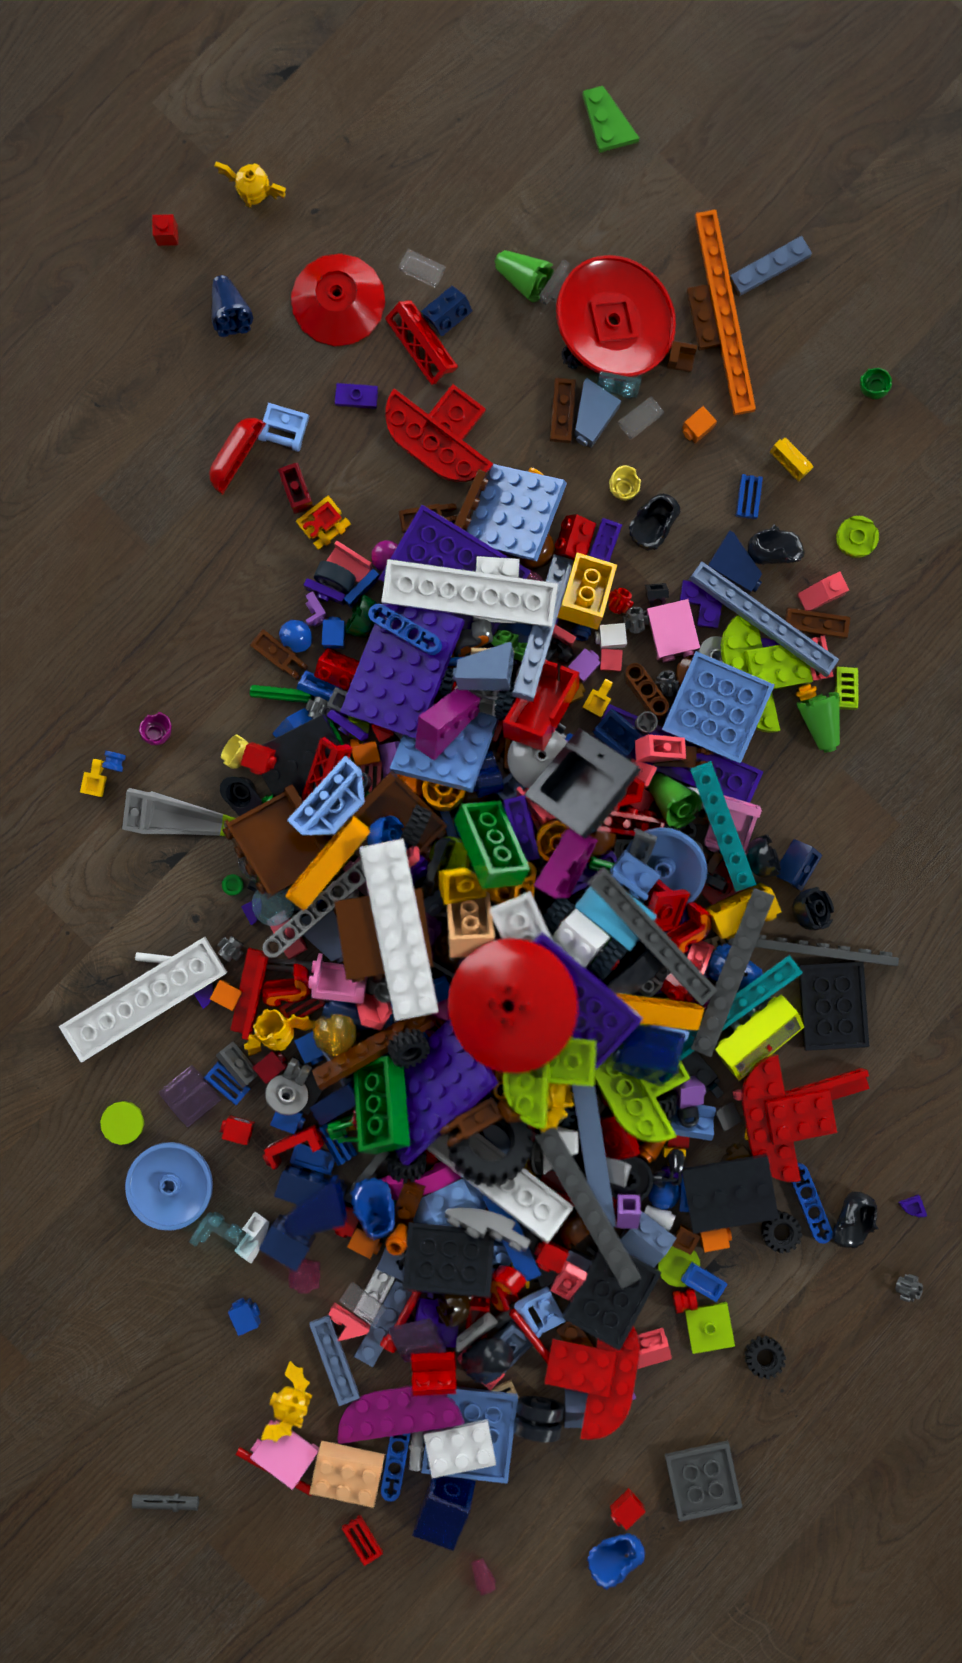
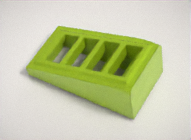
M836 667L835 692L839 693L840 709H858V668ZM842 673L852 674V678L842 677ZM842 681L852 682V686L842 685ZM842 689L851 690V694L842 693ZM842 697L851 698V702L842 701Z

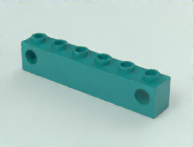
M709 761L691 768L694 781L735 891L737 892L756 885L712 762Z

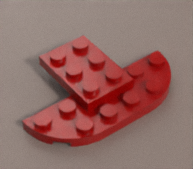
M452 384L432 411L427 414L395 388L392 390L385 409L387 428L397 445L439 477L453 482L472 481L478 469L487 473L493 467L491 461L463 441L486 412V408Z
M773 1054L763 1058L753 1066L754 1068L748 1077L745 1078L742 1086L741 1101L752 1156L768 1155L771 1176L785 1182H799L801 1180L794 1141L837 1133L830 1090L825 1089L786 1097L779 1057L777 1054Z
M634 1326L620 1351L600 1339H597L596 1348L552 1339L545 1384L588 1393L580 1439L592 1440L608 1436L623 1424L629 1414L640 1357V1343Z

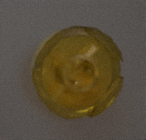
M334 1014L331 1015V1019L324 1020V1017L319 1018L313 1025V1037L316 1046L322 1052L332 1056L345 1053L351 1049L356 1040V1024L354 1025L353 1020L344 1015Z

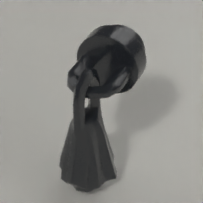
M553 639L550 641L549 647L554 643L555 648L553 650L548 648L545 660L549 661L558 650L560 652L558 659L561 662L568 663L575 656L574 650L570 646L564 649L559 639Z
M673 1149L667 1155L670 1177H666L665 1170L654 1172L653 1184L657 1185L658 1188H665L666 1182H671L674 1186L681 1184L682 1167L685 1160L681 1150ZM674 1173H678V1179L674 1177Z

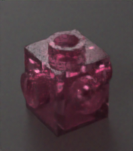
M303 1259L296 1272L289 1268V1288L298 1290L300 1294H308L312 1289H318L320 1285V1262Z

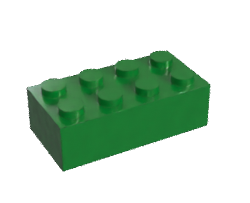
M501 801L461 804L454 821L481 888L490 889L522 885L530 868Z
M389 1056L378 1058L354 1072L359 1152L379 1154L410 1146L404 1066L403 1068L395 1066Z

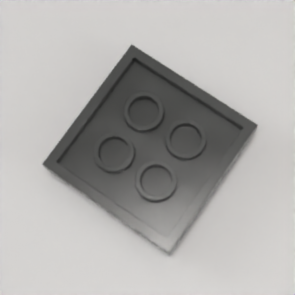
M728 1440L665 1454L679 1522L743 1508Z

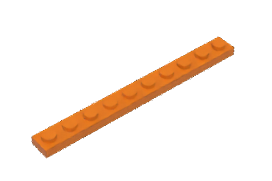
M717 211L699 212L695 214V220L720 339L733 413L735 416L755 412L756 408Z

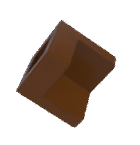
M673 341L667 368L691 372L697 345Z

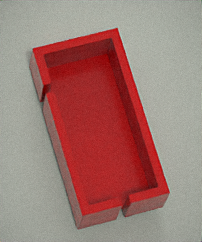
M545 660L533 702L520 698L516 699L503 721L504 737L544 751L551 739V733L555 732L579 689V672L561 666L560 681H557L558 664Z

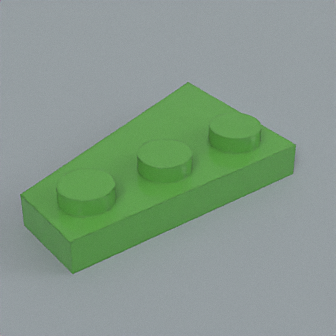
M603 86L583 91L584 102L599 153L639 142L638 135Z

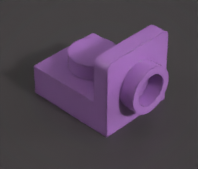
M312 591L306 595L308 602L305 604L311 614L314 612L316 614L306 619V622L310 627L313 625L317 627L323 624V620L328 616Z

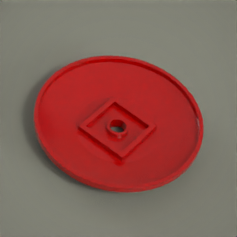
M603 255L588 259L570 272L558 294L556 317L559 331L565 344L582 364L599 374L613 378L640 376L656 367L671 348L676 329V317L671 298L661 281L649 269L634 260L614 255ZM609 317H614L617 320V325L611 324Z
M508 938L486 943L465 958L456 971L450 986L448 1010L453 1031L461 1046L472 1058L496 1071L523 1073L546 1065L566 1047L576 1026L578 999L573 979L565 965L556 955L535 942ZM507 1000H511L514 1003V1010L511 1013L507 1012L504 1008Z

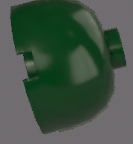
M361 595L352 610L351 619L347 621L345 632L358 638L370 636L375 623L369 618L368 612L377 602L365 595Z

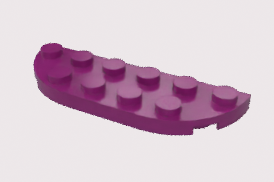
M412 1385L374 1391L360 1396L359 1399L353 1401L345 1410L338 1427V1444L459 1426L464 1424V1420L455 1401L447 1395L413 1396Z

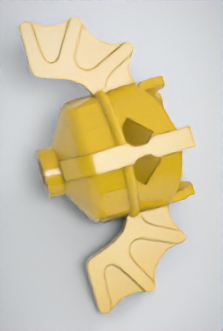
M217 161L215 162L214 166L218 168V173L225 175L229 182H235L237 192L246 206L251 208V205L260 203L265 197L268 198L269 195L274 199H277L278 196L285 197L286 188L274 183L272 186H269L268 177L264 170L260 168V165L256 163L248 164L241 167L236 174L229 166Z
M267 1008L263 1010V1014L258 1016L256 1023L253 1024L255 1034H249L248 1042L244 1044V1049L248 1050L249 1056L261 1051L262 1042L264 1046L272 1050L283 1051L294 1037V1028L307 1031L316 1027L317 1023L310 1020L309 1016L296 1017L295 1014H292L287 1019L279 1011Z
M549 1083L548 1110L551 1111L547 1113V1127L545 1129L541 1128L542 1132L549 1128L556 1129L558 1122L568 1116L564 1108L574 1107L572 1101L574 1094L571 1092V1084Z
M291 1361L288 1364L285 1376L294 1384V1388L286 1386L279 1393L273 1392L269 1403L270 1406H273L274 1417L282 1422L276 1425H266L262 1440H272L276 1443L282 1436H291L292 1426L301 1428L304 1420L303 1417L307 1414V1405H309L312 1395L305 1392V1389L310 1385V1382L304 1378L303 1368L296 1367Z

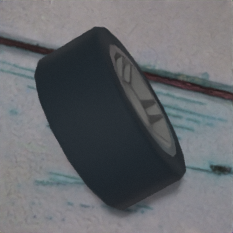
M320 561L313 577L316 582L345 595L351 591L356 580L354 574L349 570L329 561Z

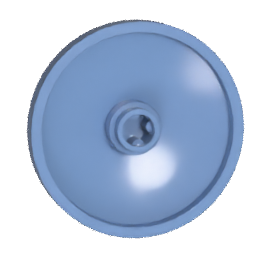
M653 828L644 831L657 836L647 866L659 873L661 876L659 879L671 890L686 889L690 893L687 904L693 902L701 893L707 878V863L700 847L689 836L674 829ZM632 841L625 849L626 851H629ZM640 897L639 902L644 904L645 899Z
M176 1142L160 1143L142 1152L132 1163L126 1177V1197L133 1213L146 1225L159 1230H177L196 1221L205 1211L212 1196L213 1178L207 1162L193 1148Z

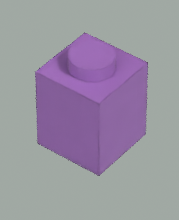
M584 649L568 668L579 672V681L581 680L583 684L601 662L598 660L599 656L594 651Z
M690 1076L691 1079L673 1088L677 1094L676 1105L680 1109L704 1104L705 1085L695 1076Z
M618 1194L616 1228L638 1229L641 1215L640 1195Z

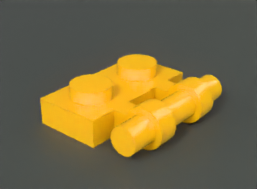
M329 496L325 497L296 520L297 525L309 539L311 538L310 534L314 532L315 528L309 527L307 530H304L303 525L308 521H314L315 519L312 514L327 501L339 515L342 514L341 510ZM345 518L338 522L326 534H324L323 528H321L318 535L319 539L313 543L314 546L319 550L324 545H329L331 543L330 540L346 531L345 528L351 524L349 520Z

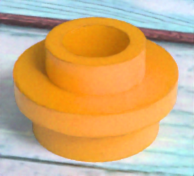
M805 684L798 688L799 691L796 692V696L800 698V701L815 697L817 688L816 686H811V684Z

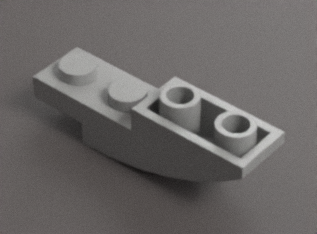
M474 1208L447 1209L445 1212V1217L449 1224L457 1228L459 1225L467 1229L466 1233L474 1238H478V1236L483 1238L488 1231L490 1232L489 1236L497 1241L503 1239L509 1243L508 1246L517 1252L521 1250L526 1252L531 1240L513 1231L515 1221L502 1215Z

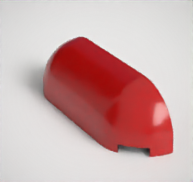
M246 418L238 422L213 461L209 471L212 486L222 495L265 427L266 423L257 418Z

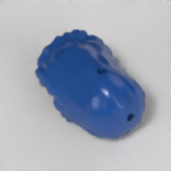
M728 943L717 946L708 962V976L716 982L719 979L731 945ZM750 960L745 970V973L748 975L743 976L737 992L763 974L762 969Z
M377 1178L365 1179L356 1183L354 1190L350 1193L352 1196L351 1204L353 1205V1213L360 1221L365 1234L373 1240L387 1237L393 1231L395 1225L394 1201L388 1183Z
M621 1534L603 1540L598 1546L593 1547L589 1552L590 1556L587 1559L588 1568L596 1584L608 1590V1588L621 1583L631 1571L644 1562V1546L640 1539L633 1534Z

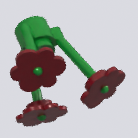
M354 1110L353 1114L328 1124V1132L332 1141L338 1139V1143L358 1142V1137L345 1136L349 1134L348 1127L354 1126L357 1129L356 1110Z

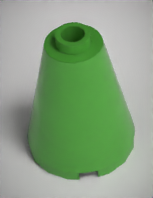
M504 250L502 253L500 252L495 258L496 270L529 301H538L541 298L539 296L541 291H547L554 274V269L551 268L553 264L549 261Z
M838 692L829 693L830 697L820 694L811 699L801 701V703L797 702V707L818 749L824 750V753L835 751L836 746L840 745V697Z
M662 773L653 775L648 789L665 822L675 828H681L692 822L696 818L694 816L696 811L700 812L702 808L700 795Z

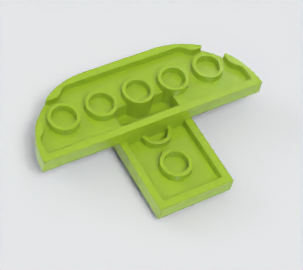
M737 615L730 621L721 639L723 663L774 684L773 689L813 682L811 669L807 663L781 645L762 647L759 629L741 616ZM772 692L756 727L758 731L770 733L780 731Z
M570 1038L562 1052L546 1065L523 1073L504 1072L503 1087L507 1102L516 1113L522 1115L520 1118L523 1121L538 1128L545 1129L547 1127L549 1083L594 1086L596 1040Z
M669 1040L636 1058H633L623 1041L595 1070V1081L621 1127L637 1139L647 1142H664L676 1137L656 1097L691 1079Z

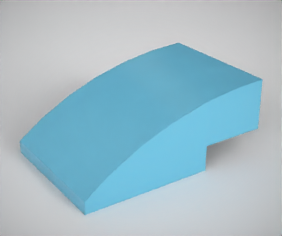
M591 887L575 905L578 911L629 951L639 940ZM631 896L653 921L657 918L653 912Z

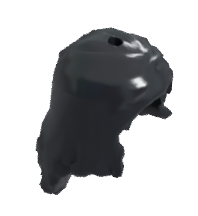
M660 493L641 506L637 511V516L634 517L629 525V535L632 537V541L646 551L657 550L665 538H667L671 526L681 513L677 500L671 495Z
M775 524L770 529L753 535L747 547L749 556L754 563L759 565L800 562L805 554L800 537L792 531H781Z
M855 1191L849 1193L845 1198L833 1234L834 1242L839 1247L855 1249L864 1244L868 1233H874L875 1230L879 1229L876 1225L877 1205L871 1196Z
M484 1337L479 1341H475L471 1348L462 1353L463 1360L461 1361V1366L466 1375L471 1377L475 1383L487 1385L500 1378L510 1368L514 1360L513 1349L501 1338H490L487 1340Z

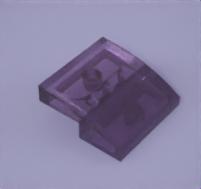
M193 1065L159 1091L163 1100L187 1127L221 1101L220 1096L207 1084L206 1079Z
M430 1318L389 1328L394 1345L405 1363L411 1362V1354L446 1352V1345L438 1336V1327Z

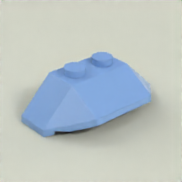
M345 756L287 821L302 835H336L364 804L362 770Z
M463 1178L422 1197L413 1221L414 1223L452 1226L445 1217L447 1209L474 1208L485 1210L486 1203L481 1192Z

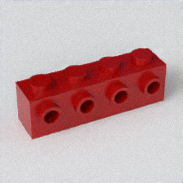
M626 806V809L616 807L598 830L634 836L637 829L644 832L653 828H664L665 820L656 816L657 812L644 809L643 813L638 812L639 809Z

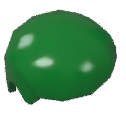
M867 369L860 377V389L867 398L880 399L891 390L892 378L884 369Z

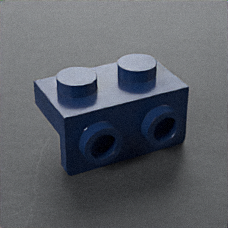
M452 285L425 307L421 313L426 320L435 326L438 334L443 336L472 312V308L467 297Z
M612 708L592 731L597 740L604 744L606 743L611 749L625 758L635 747V740L644 736L643 733Z

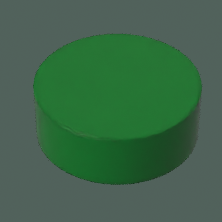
M228 875L222 881V889L228 895H238L244 888V882L238 875Z

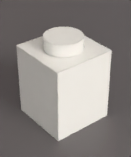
M625 623L599 626L598 631L595 632V642L600 644V650L626 647Z

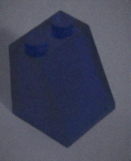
M638 1025L618 1048L614 1050L612 1069L661 1087L677 1075L686 1034Z
M339 1175L330 1178L292 1207L287 1215V1219L284 1220L286 1231L291 1233V1238L345 1226L348 1216Z
M449 1476L431 1477L412 1536L454 1551L470 1513L476 1481Z

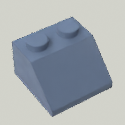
M643 1211L640 1215L638 1229L625 1228L619 1236L629 1254L652 1267H655L664 1258L677 1239Z

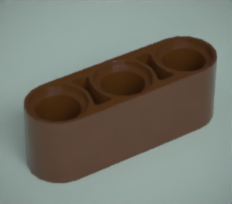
M638 663L630 664L625 672L627 685L646 711L655 714L658 720L664 719L669 708L666 698L642 665ZM631 672H638L640 677L633 679L629 674ZM648 688L652 691V694L648 696L643 695L641 690ZM661 705L664 711L661 713L655 712L653 707Z

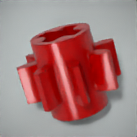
M615 588L613 592L609 593V609L616 614H621L622 612L625 614L634 604L630 600L632 594L625 588H619L618 590Z

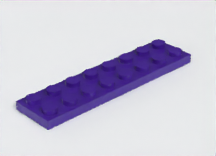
M608 704L603 718L612 708L635 727V720L638 716ZM659 725L650 733V735L676 737L662 731V727ZM685 740V746L702 748ZM635 747L626 757L627 759L636 760ZM714 752L711 755L696 754V762H713V768L723 795L748 803L751 802L764 771L743 762L739 764ZM657 767L656 772L697 788L691 768Z

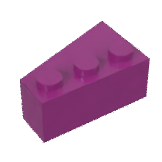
M457 688L418 717L415 748L435 761L464 728L478 716L480 712V698L468 690H458Z
M570 828L565 830L559 845L534 886L555 898H570L598 839L589 835L584 839Z

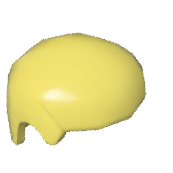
M621 466L611 475L609 488L617 499L627 501L633 499L639 493L641 479L638 478L636 469L633 467Z
M234 735L222 751L221 759L225 761L223 763L232 769L241 767L242 765L240 764L245 747L249 743L239 735Z

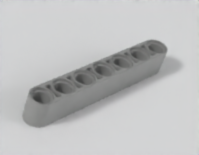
M362 859L319 894L305 910L298 912L263 943L264 954L272 958L283 953L335 908L334 901L346 899L365 883L366 876ZM354 871L360 875L358 883H353L350 879V874ZM335 886H341L344 889L342 897H337L334 894ZM322 899L327 902L328 907L326 911L318 908L319 900ZM305 913L311 917L309 925L302 922L301 917ZM290 927L295 931L294 938L286 936V928ZM271 941L278 944V952L270 950L269 944Z

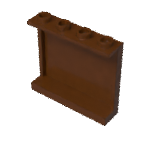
M391 771L364 798V804L353 815L368 828L379 818L392 815L403 824L404 828L401 829L404 831L416 804L432 811L416 845L423 856L431 849L430 843L435 838L440 840L447 832L445 830L447 823L394 771ZM367 837L354 852L360 859H362L360 847L368 846Z
M293 785L286 787L282 794L230 822L228 820L224 821L225 828L223 832L228 840L232 839L235 844V853L239 859L243 857L247 864L245 865L247 873L250 877H255L258 882L256 887L261 895L265 894L267 899L292 886L328 843L324 835H302L287 821L303 803Z
M416 888L414 893L429 966L433 967L422 888ZM370 895L334 901L346 980L352 979V983L365 981L364 977L373 976V979L386 978Z

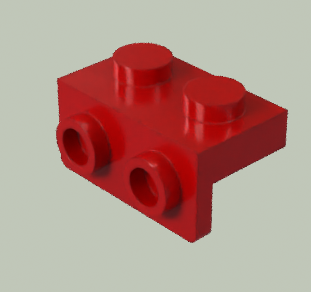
M578 514L566 515L561 523V532L555 543L554 554L565 556L572 560L575 559L577 552L587 555L596 523Z

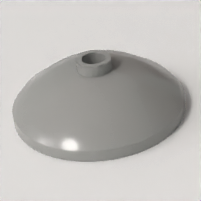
M555 731L551 733V739L544 751L513 740L507 755L508 767L512 776L518 783L529 789L567 744L566 740ZM539 752L545 754L544 759L538 757Z

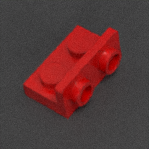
M327 648L318 659L314 676L348 691L359 661Z

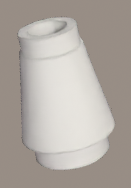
M647 1205L644 1212L667 1231H670L676 1217L671 1214L672 1211L662 1210Z

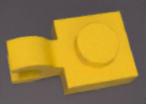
M605 679L599 691L592 689L583 705V709L602 718L611 701L607 694L613 683Z
M93 759L91 773L84 772L80 793L103 797L107 776L101 775L104 769L101 766L105 761Z

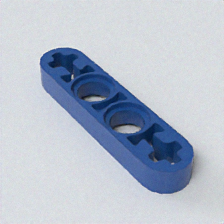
M375 604L369 609V618L379 627L428 655H436L441 651V640L435 634L382 604ZM382 612L387 617V620L385 621L383 618L377 617L375 613ZM394 620H401L402 625L399 629L394 630L391 628ZM417 629L419 636L414 640L409 639V632ZM425 638L429 642L434 641V643L436 644L435 647L429 648V646L425 642H423V639Z
M797 1162L798 1168L803 1170L801 1172L802 1179L804 1181L808 1180V1182H791L813 1238L819 1243H827L833 1235L831 1226L807 1167ZM803 1187L811 1188L812 1193L810 1197H801L800 1192ZM818 1207L820 1213L817 1218L809 1217L808 1212L810 1208ZM812 1223H820L822 1229L827 1230L824 1233V1238L817 1235L820 1232L816 1224L812 1226Z
M410 1433L390 1436L381 1486V1495L387 1501H394L400 1495ZM395 1441H401L405 1447L402 1451L397 1452L393 1449L392 1444ZM396 1462L400 1465L401 1469L398 1473H392L389 1471L388 1466ZM390 1479L394 1480L393 1489L397 1490L393 1491L392 1494H388L387 1490Z

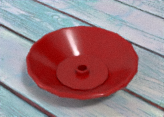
M345 254L322 256L309 263L295 280L291 302L293 315L302 331L317 342L331 346L354 344L370 335L381 321L385 307L383 284L372 267L360 258ZM335 292L341 293L338 297L333 295Z

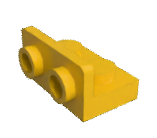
M787 438L776 442L770 451L798 482L813 468V465Z

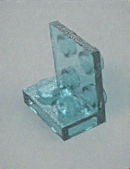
M600 371L597 385L610 394L617 393L621 394L624 398H637L642 375L627 377Z
M209 1212L198 1226L189 1243L197 1246L200 1241L204 1243L213 1231L238 1246L245 1233L242 1232L243 1230L240 1226L234 1223L230 1225L224 1221L225 1218L221 1214Z

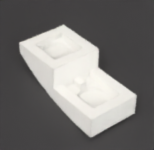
M254 1212L242 1229L247 1234L237 1246L235 1252L249 1263L253 1262L259 1252L258 1248L267 1234L269 1221L257 1212Z

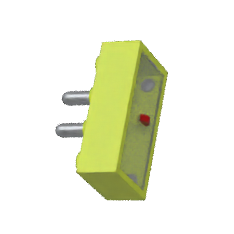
M782 994L772 998L761 1011H757L755 1008L749 1011L748 1014L751 1018L744 1025H741L738 1021L732 1023L730 1026L734 1029V1033L730 1037L722 1039L715 1048L723 1064L738 1081L748 1075L756 1063L772 1055L804 1028L799 1013Z

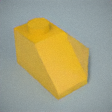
M459 867L438 871V888L444 905L486 897L487 889L481 888L477 875L470 870Z

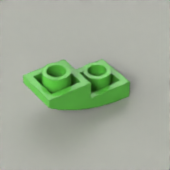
M499 630L491 642L495 647L512 642V647L515 651L514 659L521 662L527 643L518 642L519 635L507 630Z

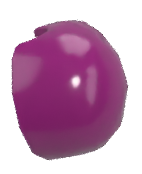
M384 540L378 542L373 548L371 559L373 565L379 571L383 572L387 565V560H390L398 544L394 541Z
M161 712L155 715H147L140 723L139 734L142 740L150 745L164 744L171 736L172 724L170 719Z

